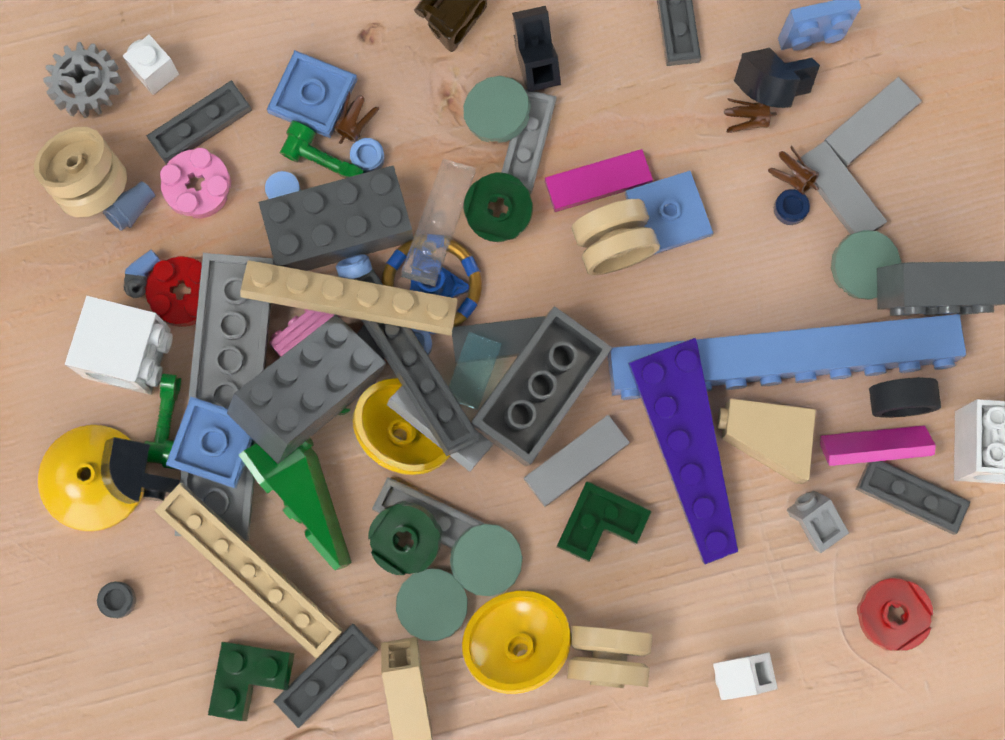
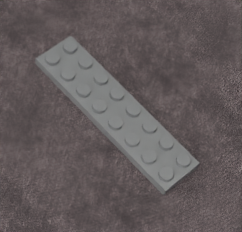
M203 253L188 402L190 397H194L229 409L234 393L265 370L271 303L241 298L240 290L248 260L275 265L274 258ZM244 466L236 489L181 470L180 483H183L245 541H249L255 478L247 466ZM175 530V536H181V535Z

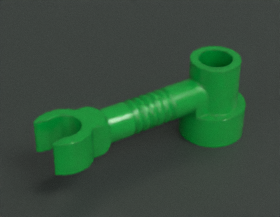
M291 121L286 131L288 137L279 152L281 155L294 162H298L302 156L337 173L343 178L363 174V169L341 161L329 154L327 155V153L311 146L316 133L299 122Z
M162 374L160 381V411L154 442L145 441V444H150L147 458L148 463L162 464L163 468L176 469L166 465L175 441L169 440L172 412L181 389V378H177V375Z

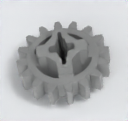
M78 42L75 51H71L67 45L64 46L65 55L62 57L54 53L53 58L57 63L55 66L46 65L45 67L52 76L45 77L43 80L49 88L46 91L51 100H55L54 103L58 109L63 110L66 108L70 116L73 117L80 110L84 118H88L90 109H94L96 113L101 114V104L104 103L110 107L113 105L109 96L110 94L119 95L120 91L114 84L122 81L120 75L116 72L119 69L114 59L110 60L111 57L105 49L99 52L96 45L91 44L88 50H85L82 43ZM90 62L98 64L103 69L100 70L98 66L91 67ZM63 90H66L68 93H74L75 98L67 96Z

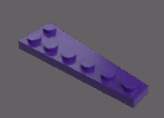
M696 338L628 362L702 562L708 564L738 552Z

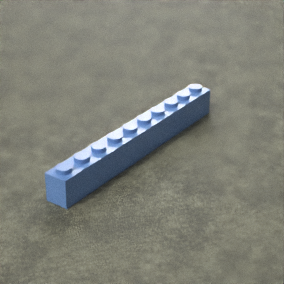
M960 314L696 340L707 392L712 391V386L726 385L727 390H736L747 387L749 382L759 381L761 386H775L782 384V379L795 378L796 383H807L817 380L816 376L830 375L831 380L851 377V372L864 371L865 376H878L885 374L886 369L899 368L900 373H909L921 370L923 365H934L935 370L955 367V362L966 356ZM684 341L612 348L607 355L612 396L621 395L622 400L641 398L628 362Z

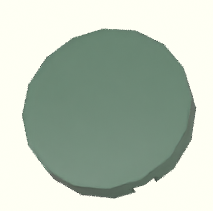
M504 76L489 77L476 84L468 93L463 105L464 120L472 134L481 141L507 142L518 136L527 126L530 118L531 101L523 86L513 78Z
M863 230L847 235L840 242L839 246L835 248L832 254L831 271L835 283L844 292L848 293L847 295L856 299L869 300L877 298V268L899 264L901 259L897 247L890 238L878 231Z
M482 523L469 527L455 541L451 549L450 565L454 578L463 588L475 595L493 596L503 593L515 583L521 572L523 557L520 545L511 532L498 525Z
M425 569L422 572L413 573L402 583L397 594L396 612L401 625L410 635L424 641H439L452 636L462 626L467 614L468 598L464 588L452 574L441 569Z

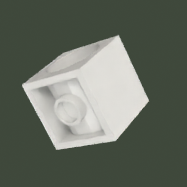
M86 295L65 365L85 379L151 395L153 387H157L160 383L163 371L160 363L163 353L167 354L170 350L173 335L170 333L171 329L154 312Z
M977 399L955 411L954 481L1005 484V401Z

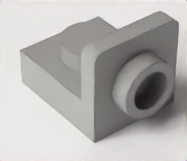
M816 491L801 495L796 499L795 504L787 509L790 517L800 523L814 550L819 553L824 552L849 534L831 499Z

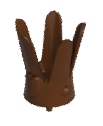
M348 91L342 116L333 128L342 136L339 144H342L345 138L356 142L360 137L362 129L378 112L379 107L372 108L356 124L364 103V97L362 95L358 96L347 111L350 99V92Z
M728 98L730 102L748 106L727 108L724 110L726 116L751 118V120L731 126L726 132L732 133L749 128H768L771 116H776L777 112H770V106L759 102L750 103Z
M792 145L790 148L802 165L786 152H779L780 159L793 171L795 177L778 169L769 168L768 172L772 176L789 183L802 195L811 187L819 190L814 185L818 179L819 172L808 167Z

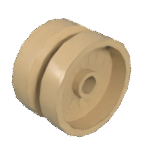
M73 127L58 133L41 148L34 162V175L61 209L66 214L74 217H89L104 211L115 203L122 194L127 182V173L124 165L98 131L89 127Z
M628 199L608 204L587 213L572 224L571 229L577 245L587 248L582 254V260L588 274L603 275L628 268L651 257L659 250L660 244L655 231L644 227L649 220L644 201Z
M572 626L571 646L577 650L593 652L592 658L573 657L569 659L567 679L590 681V685L624 688V685L648 687L650 668L642 663L627 662V655L646 656L650 654L652 634L608 628Z

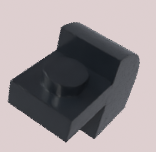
M546 6L512 13L515 31L513 36L517 58L528 92L561 85L558 55L552 44L549 14Z
M771 48L742 53L734 82L747 96L756 102L770 107L788 108L792 106L795 96L811 93L820 65L813 58L784 63Z
M113 437L105 441L101 461L102 480L110 494L127 504L139 502L141 492H144L143 498L164 501L165 496L167 497L178 486L180 480L145 473L150 444Z

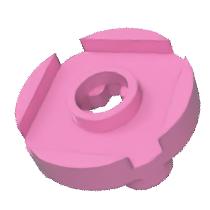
M196 148L181 152L174 156L160 171L163 197L172 210L180 215L183 214L199 219L206 218L222 209L227 201L229 187L231 189L229 172L221 159L211 154L207 149ZM202 177L205 179L201 182L202 189L196 192L194 188L187 189L191 178Z

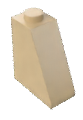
M730 399L725 404V408L719 409L717 428L722 429V439L796 484H803L810 479L816 409Z
M417 637L381 643V673L393 739L433 740Z

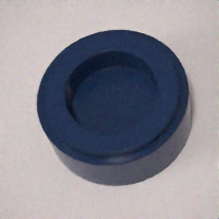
M796 189L785 190L777 197L774 203V214L783 224H799L809 212V200L805 194L802 195Z

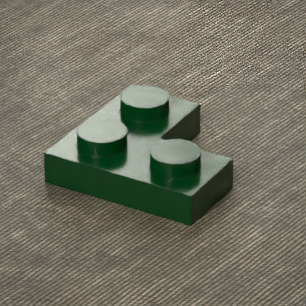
M586 481L556 547L590 562L603 531H607L636 545L652 511Z
M222 642L208 715L237 721H247L254 685L288 690L295 653Z

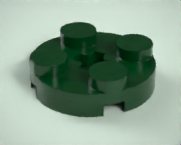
M495 172L480 178L470 186L464 199V214L469 226L479 237L492 242H504L517 238L526 230L533 214L530 192L518 178L507 173ZM498 198H503L504 205L508 207L507 213H501L499 218L493 216L494 211L489 208L490 202L496 203Z
M399 501L382 510L373 520L368 532V540L370 539L371 554L381 568L394 575L413 574L424 571L435 560L441 547L442 528L437 523L435 517L424 507L406 501ZM398 531L402 533L405 531L412 534L411 539L414 541L413 546L410 544H406L404 547L398 544L400 538L396 533Z

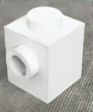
M150 35L146 36L143 40L140 39L132 43L123 55L133 74L152 95L179 75L171 58Z
M769 652L713 664L715 682L719 688L721 700L758 695L778 689Z

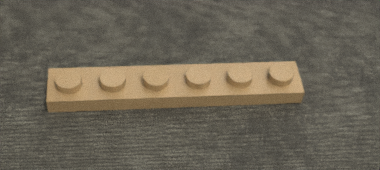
M250 260L247 261L240 290L241 298L450 336L453 330L457 306L456 298Z
M183 483L178 484L154 510L316 659L342 632V628Z

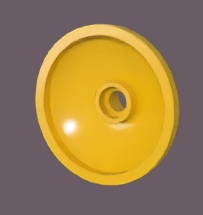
M386 379L371 385L360 396L353 413L354 433L367 455L379 465L402 474H424L442 466L450 455L446 456L440 447L387 406L389 399L402 386L399 379Z
M85 425L64 433L51 444L40 463L38 489L44 506L56 520L76 530L100 531L119 524L135 510L139 502L127 504L116 499L105 487L101 476V461L105 441L113 437L131 440L126 435L116 429L103 425ZM84 469H90V478L82 481L80 477L81 472Z
M531 591L504 593L483 604L469 620L462 640L464 661L472 676L481 685L490 690L506 694L528 692L547 683L563 667L571 647V630L564 612L550 598ZM527 650L524 655L517 656L519 651Z

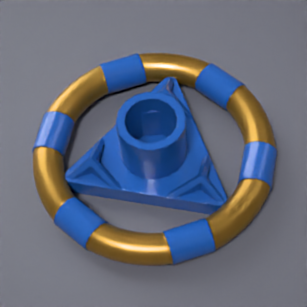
M427 235L412 239L396 249L384 267L381 279L383 285L394 287L396 271L405 259L414 253L410 290L451 298L468 292L466 299L455 313L453 327L459 326L470 317L478 306L482 290L481 271L474 257L466 248L449 238ZM419 250H445L455 255L461 261L469 277V285Z

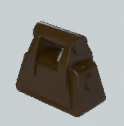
M421 0L414 11L429 22L428 26L431 32L448 51L453 52L487 8V0H442L437 8L433 6L438 0Z

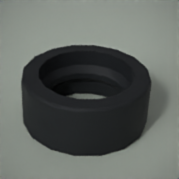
M934 378L897 379L881 382L869 388L872 415L875 417L915 416L934 412L941 408L938 381Z

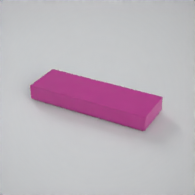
M640 149L545 177L544 182L554 212H558L652 183L653 179L643 150Z
M925 425L820 436V447L829 466L935 455L936 448Z

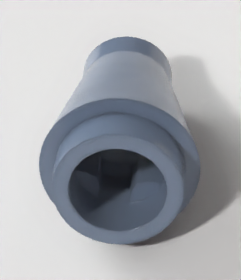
M141 181L133 188L123 192L115 203L106 208L103 213L117 229L123 231L126 227L131 228L149 202L155 197V194L146 183Z

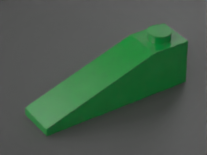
M312 439L306 440L279 464L257 443L242 451L239 456L259 485L267 494L274 490L284 501L282 511L286 516L305 525L307 529L304 533L307 540L335 571L350 565L352 562L318 456L312 449L314 446Z

